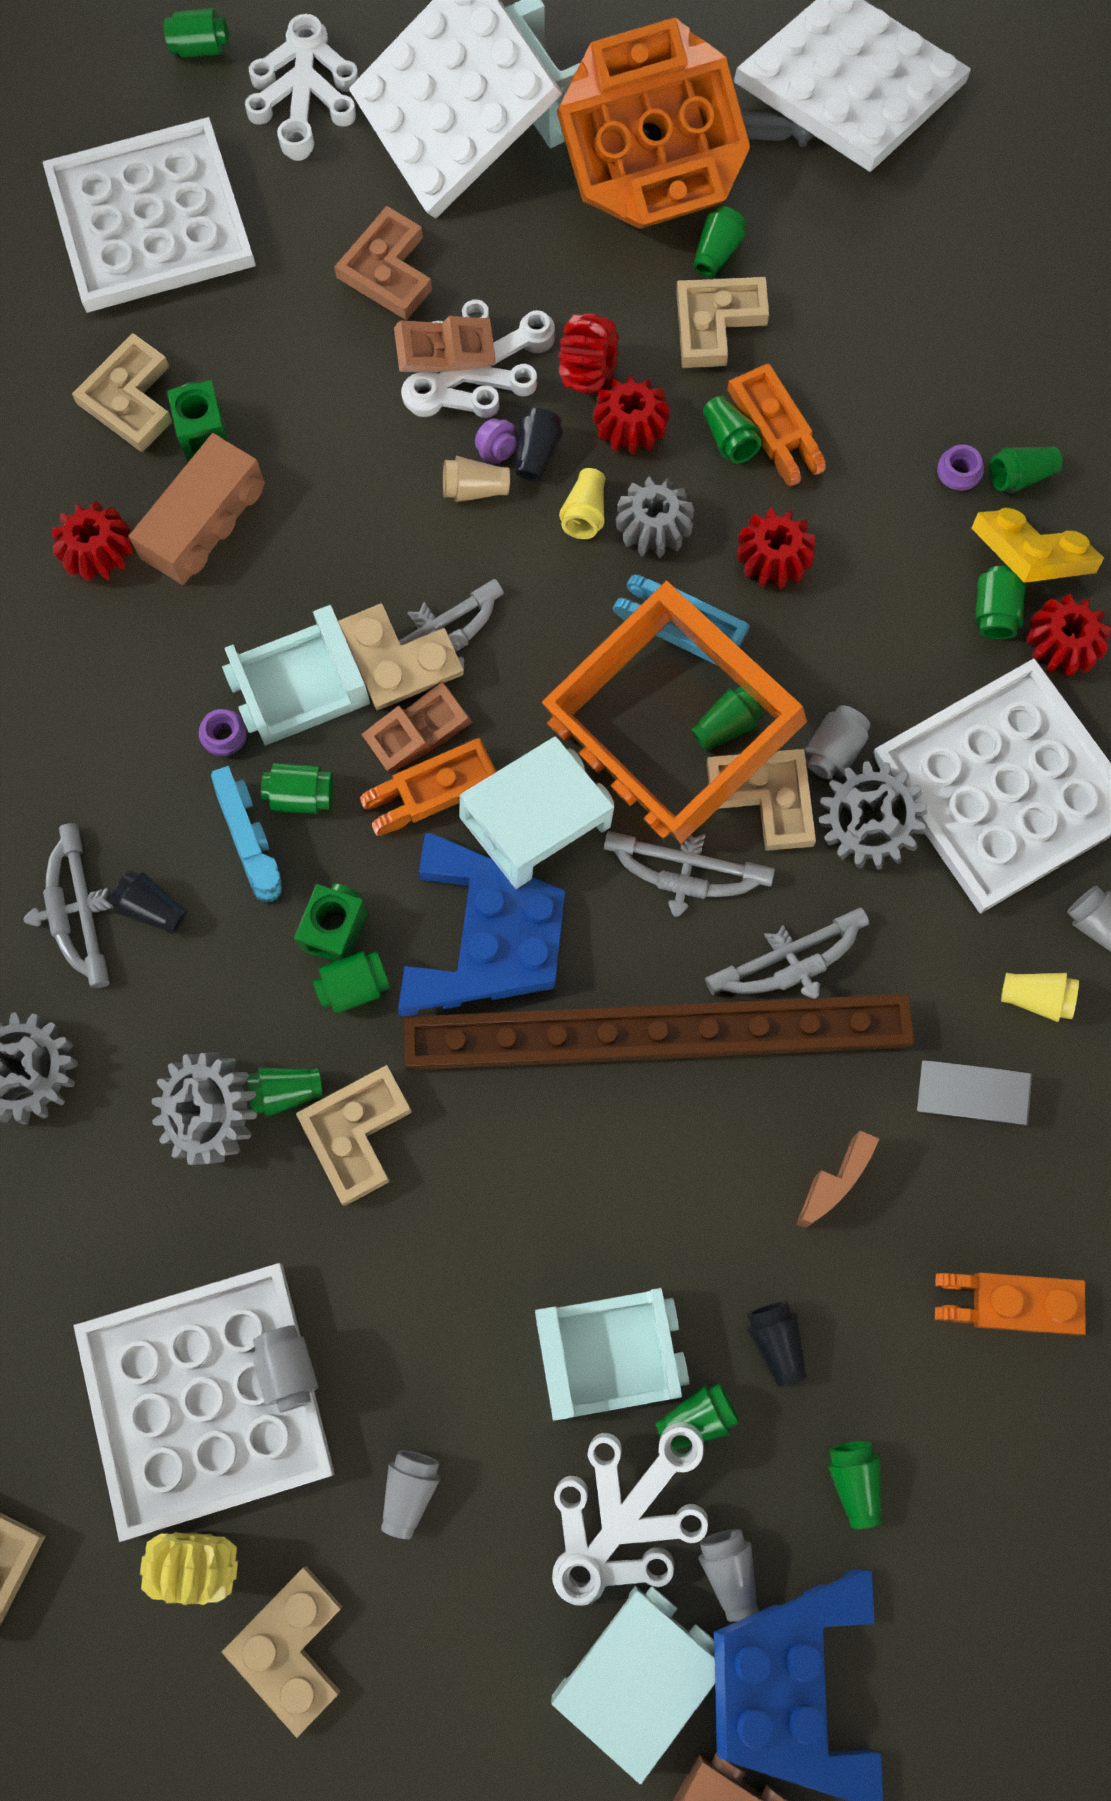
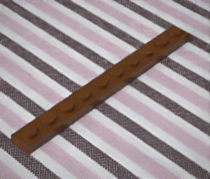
M909 994L404 1017L405 1067L407 1070L910 1048L914 1044Z

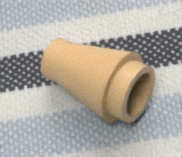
M456 456L455 460L444 461V498H454L456 503L509 494V467H498Z

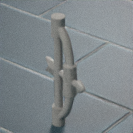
M492 579L471 592L470 598L437 618L434 617L426 603L423 602L420 611L407 612L419 629L399 640L400 645L440 630L478 607L481 611L463 630L457 629L448 635L455 652L468 645L469 640L488 621L492 614L494 601L504 595L500 584L496 579ZM459 657L458 659L464 670V658Z
M67 823L59 827L61 839L51 852L48 860L46 889L43 891L46 910L39 912L37 908L31 909L25 915L24 922L39 927L42 920L48 919L51 936L55 937L67 962L75 970L88 977L90 988H103L108 986L110 981L105 956L100 954L92 912L106 911L107 908L113 909L115 906L111 905L106 899L111 888L101 889L97 892L93 891L88 895L80 856L83 854L79 827L76 823ZM63 856L69 859L77 902L68 905L65 903L63 888L59 887V874ZM77 911L80 914L88 955L85 961L81 959L69 937L71 929L67 914Z
M612 831L607 832L604 850L615 852L623 866L630 872L656 885L658 889L676 893L675 900L668 902L671 912L675 917L680 916L688 908V904L684 902L685 895L701 899L706 897L737 896L750 891L759 884L771 887L775 870L773 867L746 862L743 865L699 855L702 852L705 833L697 837L690 835L681 844L680 848L682 851L636 841L634 836ZM633 852L683 863L681 875L664 870L661 872L652 870L632 858ZM696 866L741 876L742 881L730 884H709L708 880L690 877L691 868Z
M861 907L833 919V924L794 942L784 925H782L776 934L764 933L765 938L774 951L734 968L730 966L705 978L706 985L713 996L723 991L750 995L776 989L784 991L802 982L804 987L801 989V993L816 999L819 997L820 983L812 982L810 978L825 972L829 965L850 949L855 941L858 930L869 925L868 917ZM836 935L843 937L822 955L817 953L801 961L795 956V954ZM784 959H787L790 963V966L775 972L774 977L751 982H740V979Z

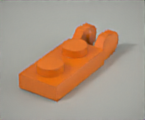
M764 364L728 382L727 390L741 413L758 426L760 430L759 437L762 441L761 445L771 460L774 459L777 471L783 477L786 485L792 487L801 481L799 467L789 452L798 447L803 462L813 475L825 471V460L812 437L813 431L770 364Z
M477 738L392 775L393 779L362 794L360 801L365 810H370L388 804L400 795L404 803L403 806L381 815L372 822L373 830L377 836L386 835L405 827L411 820L415 823L460 803L461 793L497 771L481 738Z
M976 1273L974 1275L936 1274L935 1286L942 1287L944 1290H974V1309L960 1308L955 1305L935 1307V1320L974 1323V1328L1086 1335L1084 1280Z

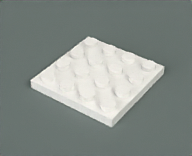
M432 0L349 88L426 213L435 219L563 94L500 0Z
M815 0L737 67L734 82L871 172L966 83L971 68L864 0Z
M209 117L43 161L80 298L86 313L256 266Z
M1035 659L1028 661L880 745L872 753V757L880 769L885 762L890 763L892 777H896L904 770L908 772L909 781L906 788L915 785L920 786L922 795L914 803L926 804L928 814L916 817V820L926 825L925 835L980 914L1111 837V763Z
M274 1264L73 1325L119 1542L335 1475L315 1392H309L310 1403L287 1412L280 1413L277 1404L266 1406L251 1356L256 1351L253 1339L266 1332L294 1325L297 1335L300 1337L282 1264Z

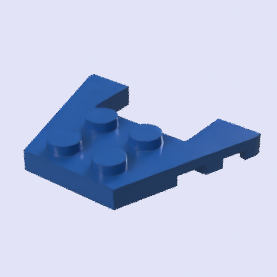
M425 833L419 867V880L469 886L459 963L456 972L404 966L398 1006L399 1016L416 1015L418 1010L442 1006L443 1009L459 1007L462 1002L491 997V1000L554 989L565 891L534 877L518 889H515L492 859L432 833Z
M864 1569L850 1570L843 1574L844 1577L827 1585L819 1584L803 1592V1596L780 1606H770L715 1631L717 1757L847 1801H883L881 1753L872 1749L828 1752L823 1628L828 1626L874 1624L872 1571Z

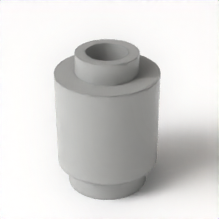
M841 705L837 707L835 712H829L804 749L805 758L808 760V768L814 774L824 779L844 777V769L852 766L869 739L868 730L871 726L869 720L861 712L849 706Z
M295 1326L281 1327L255 1337L253 1343L256 1351L251 1356L266 1406L277 1404L279 1412L283 1413L310 1403L309 1392L316 1390L319 1386L303 1336L298 1337Z

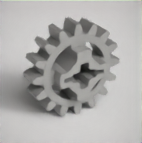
M869 761L863 764V774L856 775L849 767L844 769L847 781L841 784L838 781L831 780L829 785L835 794L834 798L822 797L820 801L822 807L830 811V814L819 817L821 827L833 828L824 836L828 846L840 842L841 845L837 851L838 857L843 860L851 853L855 854V865L858 868H862L866 859L871 858L877 870L882 869L883 857L889 855L897 864L901 863L902 859L899 850L904 846L909 850L915 851L917 843L911 837L912 834H925L926 825L916 820V817L928 814L926 804L914 803L922 795L920 786L915 785L906 788L909 781L908 772L904 770L896 777H892L891 766L887 762L883 764L880 772H873ZM866 786H880L875 791L861 792L858 790ZM901 798L907 810L904 826L894 817V809L898 806V801ZM843 806L852 813V821L847 826L848 830L845 833L842 830L840 820ZM881 807L883 820L879 823L872 819L865 824L866 820L863 811L869 809L875 812ZM885 838L889 841L879 846H865L869 840Z
M17 1012L11 1013L9 1025L5 1026L0 1022V1122L7 1124L13 1115L18 1123L22 1125L28 1124L30 1112L32 1111L43 1119L47 1118L49 1115L46 1104L52 1101L63 1105L65 1100L58 1093L61 1087H74L75 1082L66 1076V1070L77 1067L78 1061L71 1056L64 1055L73 1047L72 1042L66 1037L58 1038L62 1030L52 1022L44 1026V1019L37 1014L32 1013L27 1023L24 1017ZM23 1037L18 1043L6 1044L13 1039ZM12 1058L17 1062L21 1061V1064L25 1067L24 1071L31 1076V1079L29 1080L22 1075L19 1076L14 1069L15 1066L8 1059ZM50 1060V1061H51V1065H50V1072H49V1075H48V1074H47V1063H48V1061ZM34 1093L27 1098L16 1100L20 1094Z
M216 1052L183 1055V1062L170 1063L168 1065L171 1078L158 1079L157 1084L164 1092L162 1097L152 1098V1104L161 1108V1115L154 1118L152 1122L153 1125H163L165 1128V1132L159 1139L161 1144L174 1143L172 1157H187L189 1165L221 1163L225 1161L226 1155H235L240 1152L239 1144L236 1140L250 1139L252 1134L244 1125L246 1120L256 1119L257 1117L256 1112L247 1109V1102L255 1098L256 1093L255 1091H244L242 1085L247 1081L249 1075L247 1072H234L236 1061L233 1058L221 1059L220 1053Z

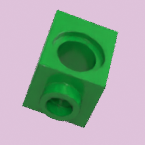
M212 380L201 383L190 382L182 387L167 390L177 438L187 461L192 459L212 433L229 442L221 406Z
M336 883L332 884L331 888L316 884L294 937L302 952L331 962L353 954L369 914L363 899L359 898L360 894L356 890ZM339 912L346 915L344 923L335 930L322 928V922L329 914Z

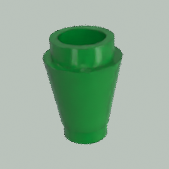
M718 206L714 213L707 215L695 260L692 264L694 270L700 275L714 278L746 237L744 229L747 222L738 211L727 206Z
M723 396L715 397L705 405L703 415L706 418L721 456L734 464L744 463L751 459L759 451L762 443L759 437L760 430L758 426Z
M1055 446L1006 447L990 460V480L996 490L1013 494L1053 474L1059 473L1062 468V456Z
M741 686L734 691L728 689L701 718L697 725L691 729V732L702 748L709 752L714 747H718L758 727L757 721L764 716V712L758 702Z
M258 1067L257 1073L248 1074V1091H255L256 1097L249 1101L250 1108L257 1114L264 1113L265 1118L322 1098L318 1068L308 1070L306 1068Z
M720 1383L711 1388H708L706 1384L665 1415L663 1419L655 1422L660 1437L663 1431L673 1423L685 1422L691 1424L700 1432L703 1442L730 1435L729 1429L740 1423L733 1404ZM678 1435L672 1439L671 1445L676 1450L692 1446V1442L688 1437Z
M851 1441L831 1447L829 1449L831 1460L826 1465L846 1516L849 1519L850 1527L853 1529H865L880 1525L883 1522L881 1516L880 1455L874 1453L872 1442Z

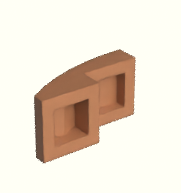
M449 316L443 323L400 320L394 327L400 372L457 371L493 366L496 363L490 319Z
M441 682L404 710L402 707L397 706L361 735L385 769L391 773L439 747L472 724L473 721L449 688Z
M859 1131L851 1139L837 1177L822 1170L814 1177L796 1225L806 1229L841 1201L863 1173L874 1153L879 1138Z

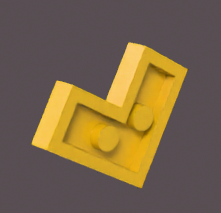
M1012 508L978 512L972 526L975 533L1024 583L1096 574L1104 559L1090 545V541L1085 535L1071 530L1063 533L1040 535L1026 521V517L1021 512Z

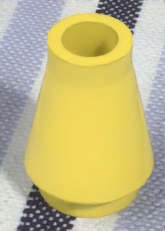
M586 468L580 471L576 484L559 512L562 529L568 535L577 539H590L604 526V485L606 478L597 469Z
M1006 972L1001 1002L1013 1004L1056 1022H1059L1060 1018L1072 1020L1076 1007L1079 980L1067 978V973L1012 974Z

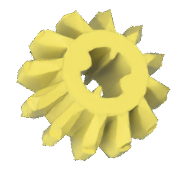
M195 1532L161 1533L147 1542L145 1556H142L140 1575H143L141 1589L153 1600H164L166 1603H182L185 1606L188 1604L205 1605L208 1602L218 1603L232 1593L233 1580H236L238 1561H236L237 1546L225 1537H215L212 1534H197Z

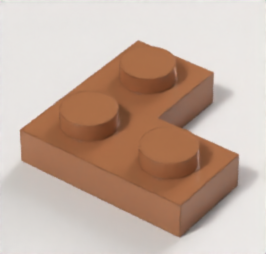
M386 206L334 266L336 278L407 321L432 291L431 278L403 262L423 239L422 227Z

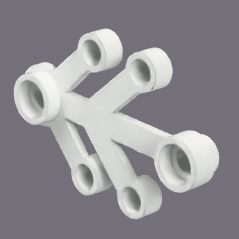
M301 14L294 17L286 31V42L265 58L254 60L250 64L249 74L252 85L263 91L250 95L245 101L249 120L254 124L261 125L271 120L273 116L272 107L292 93L290 119L280 124L277 133L282 152L292 160L297 161L306 159L314 147L312 129L308 123L311 92L330 109L331 119L334 124L349 126L356 119L353 99L347 95H341L313 69V62L315 57L332 71L335 87L343 92H350L349 88L359 78L357 66L351 61L344 60L327 45L328 36L326 28L317 17L310 14ZM296 58L295 67L276 80L275 71ZM258 107H263L261 110H254ZM347 109L345 112H338L339 110Z
M481 300L468 301L462 308V317H469L471 314L479 313L482 315L480 318L489 319L488 306ZM542 311L529 312L521 320L519 329L493 343L496 363L523 348L532 353H543L549 350L555 340L553 320ZM433 321V323H443V321ZM533 327H542L538 330L532 329ZM519 364L511 371L488 366L467 370L443 371L441 373L419 372L405 380L401 390L402 400L411 412L421 417L432 416L444 406L471 411L479 417L489 418L494 416L499 410V395L493 387L512 390L518 396H529L537 388V374L535 369L527 364ZM521 377H527L530 379L529 382L524 384L519 383L516 380ZM463 382L484 385L476 388L473 393L452 389ZM421 390H430L426 394L418 393ZM482 399H490L493 401L489 405H481L478 403Z
M677 1422L669 1425L663 1431L659 1442L660 1455L623 1502H621L617 1468L622 1453L621 1444L614 1435L609 1433L598 1434L592 1439L588 1449V1459L592 1466L595 1467L602 1529L589 1546L587 1544L582 1513L588 1498L587 1485L581 1478L576 1476H567L558 1483L554 1493V1501L562 1514L566 1551L555 1562L552 1580L555 1590L566 1602L579 1606L591 1604L602 1595L606 1586L646 1582L654 1587H662L671 1581L674 1573V1559L666 1549L660 1547L651 1548L639 1560L607 1561L619 1544L681 1539L687 1543H696L705 1537L708 1530V1517L706 1512L695 1504L682 1506L676 1514L641 1517L675 1472H688L700 1463L703 1456V1439L700 1432L693 1425ZM678 1435H684L690 1439L692 1447L686 1453H678L672 1448V1439ZM607 1443L613 1447L615 1456L608 1461L601 1460L595 1454V1447L598 1444ZM568 1486L575 1487L581 1494V1500L574 1504L568 1503L563 1499L561 1491ZM694 1515L700 1519L702 1526L695 1532H688L682 1527L681 1520L685 1516ZM653 1559H661L667 1564L668 1570L662 1575H654L648 1570L647 1564ZM576 1566H583L588 1569L591 1578L586 1582H577L571 1576V1569Z

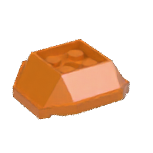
M676 17L591 42L557 110L582 201L639 229L722 204L727 199L733 182L750 149L726 57L708 42L690 32V28ZM651 123L656 125L661 132V140L652 141L648 139L643 132V124Z

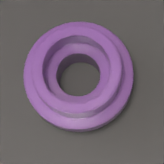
M493 418L486 421L480 427L475 437V447L479 451L480 457L489 464H497L508 459L516 448L517 429L508 420Z
M956 445L942 454L937 465L939 479L944 485L954 490L962 491L975 487L984 473V463L980 453L969 445ZM960 467L964 469L966 473L958 472L954 468Z
M217 709L208 713L199 726V739L209 753L216 756H228L239 751L245 744L247 727L242 717L236 712ZM223 729L232 731L228 738L224 740L216 739L219 731Z

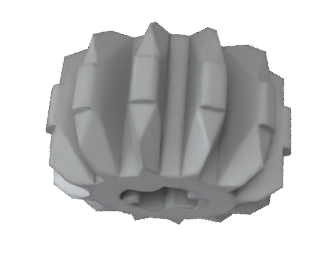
M649 475L647 480H645L644 488L631 483V486L628 488V496H621L618 501L617 511L619 514L616 516V528L618 532L623 533V542L626 547L638 544V553L641 557L647 553L648 549H655V553L661 559L665 554V546L678 552L682 546V539L689 538L692 533L693 523L691 519L694 516V506L691 502L686 501L687 493L684 487L671 490L672 483L669 477L662 485H655Z

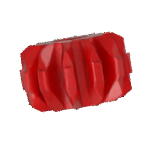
M584 313L583 315H573L570 321L565 324L564 336L560 339L561 348L558 355L560 358L558 371L560 376H562L564 387L586 394L607 390L612 378H614V371L618 368L617 356L620 352L618 350L619 335L616 332V325L613 320L598 316V314Z
M631 373L624 384L612 378L609 390L599 391L597 405L593 410V422L598 427L600 442L611 440V448L614 453L622 446L628 447L631 456L636 452L637 446H642L650 452L652 447H654V440H663L667 430V421L670 420V407L668 403H665L666 395L663 388L652 389L649 377L642 383H635Z
M95 500L89 509L85 510L82 505L76 502V513L71 516L60 513V521L63 526L51 528L52 538L55 541V544L52 545L53 553L57 560L63 563L62 565L66 572L73 577L80 574L84 580L91 583L96 574L100 573L102 578L109 581V570L113 567L125 570L123 557L133 555V546L128 537L131 529L128 523L122 520L119 512L113 506L104 510L102 504Z
M772 507L766 512L765 519L753 514L752 518L749 519L748 527H743L740 530L738 536L740 547L737 548L736 558L738 563L745 564L743 571L745 578L756 575L760 576L759 584L761 589L768 584V580L775 581L780 591L786 586L787 579L798 584L803 579L804 570H809L813 565L815 558L813 550L816 545L815 535L807 533L809 527L807 519L798 522L792 521L793 514L791 509L784 514V517H778Z
M1070 593L1064 596L1060 603L1051 598L1045 602L1041 611L1034 613L1029 622L1031 630L1026 637V645L1036 648L1032 654L1033 659L1036 661L1045 659L1048 662L1047 674L1054 672L1057 667L1062 668L1066 678L1073 676L1077 669L1083 673L1089 672L1095 666L1096 661L1102 659L1107 653L1109 644L1106 641L1111 635V627L1101 623L1105 618V610L1092 612L1089 609L1090 597L1083 600L1080 605L1075 603Z

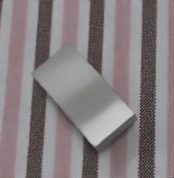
M922 1060L917 1111L973 1118L976 1120L1028 1125L1033 1074Z

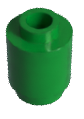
M215 8L174 12L173 17L164 19V34L171 55L180 54L182 58L223 54L224 45L230 42L227 20L225 16L219 17Z
M1008 566L992 567L987 573L980 575L978 578L975 623L979 626V634L984 638L994 640L1011 639L1017 636L1018 627L1023 624L1026 582L1024 583Z
M273 763L271 773H263L261 799L262 801L269 802L271 811L318 814L320 809L331 810L334 790L332 771H322L321 766Z
M364 951L321 966L318 968L321 978L313 980V985L322 1008L332 1006L336 1014L381 997L380 992L391 988L377 951L365 955Z

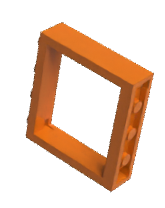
M667 580L542 701V704L552 716L547 722L550 728L564 742L573 737L583 747L578 755L597 774L605 769L615 779L610 785L611 788L629 806L637 801L649 813L643 819L662 839L671 834L680 844L698 829L807 723L803 706ZM670 621L776 719L677 816L573 716Z

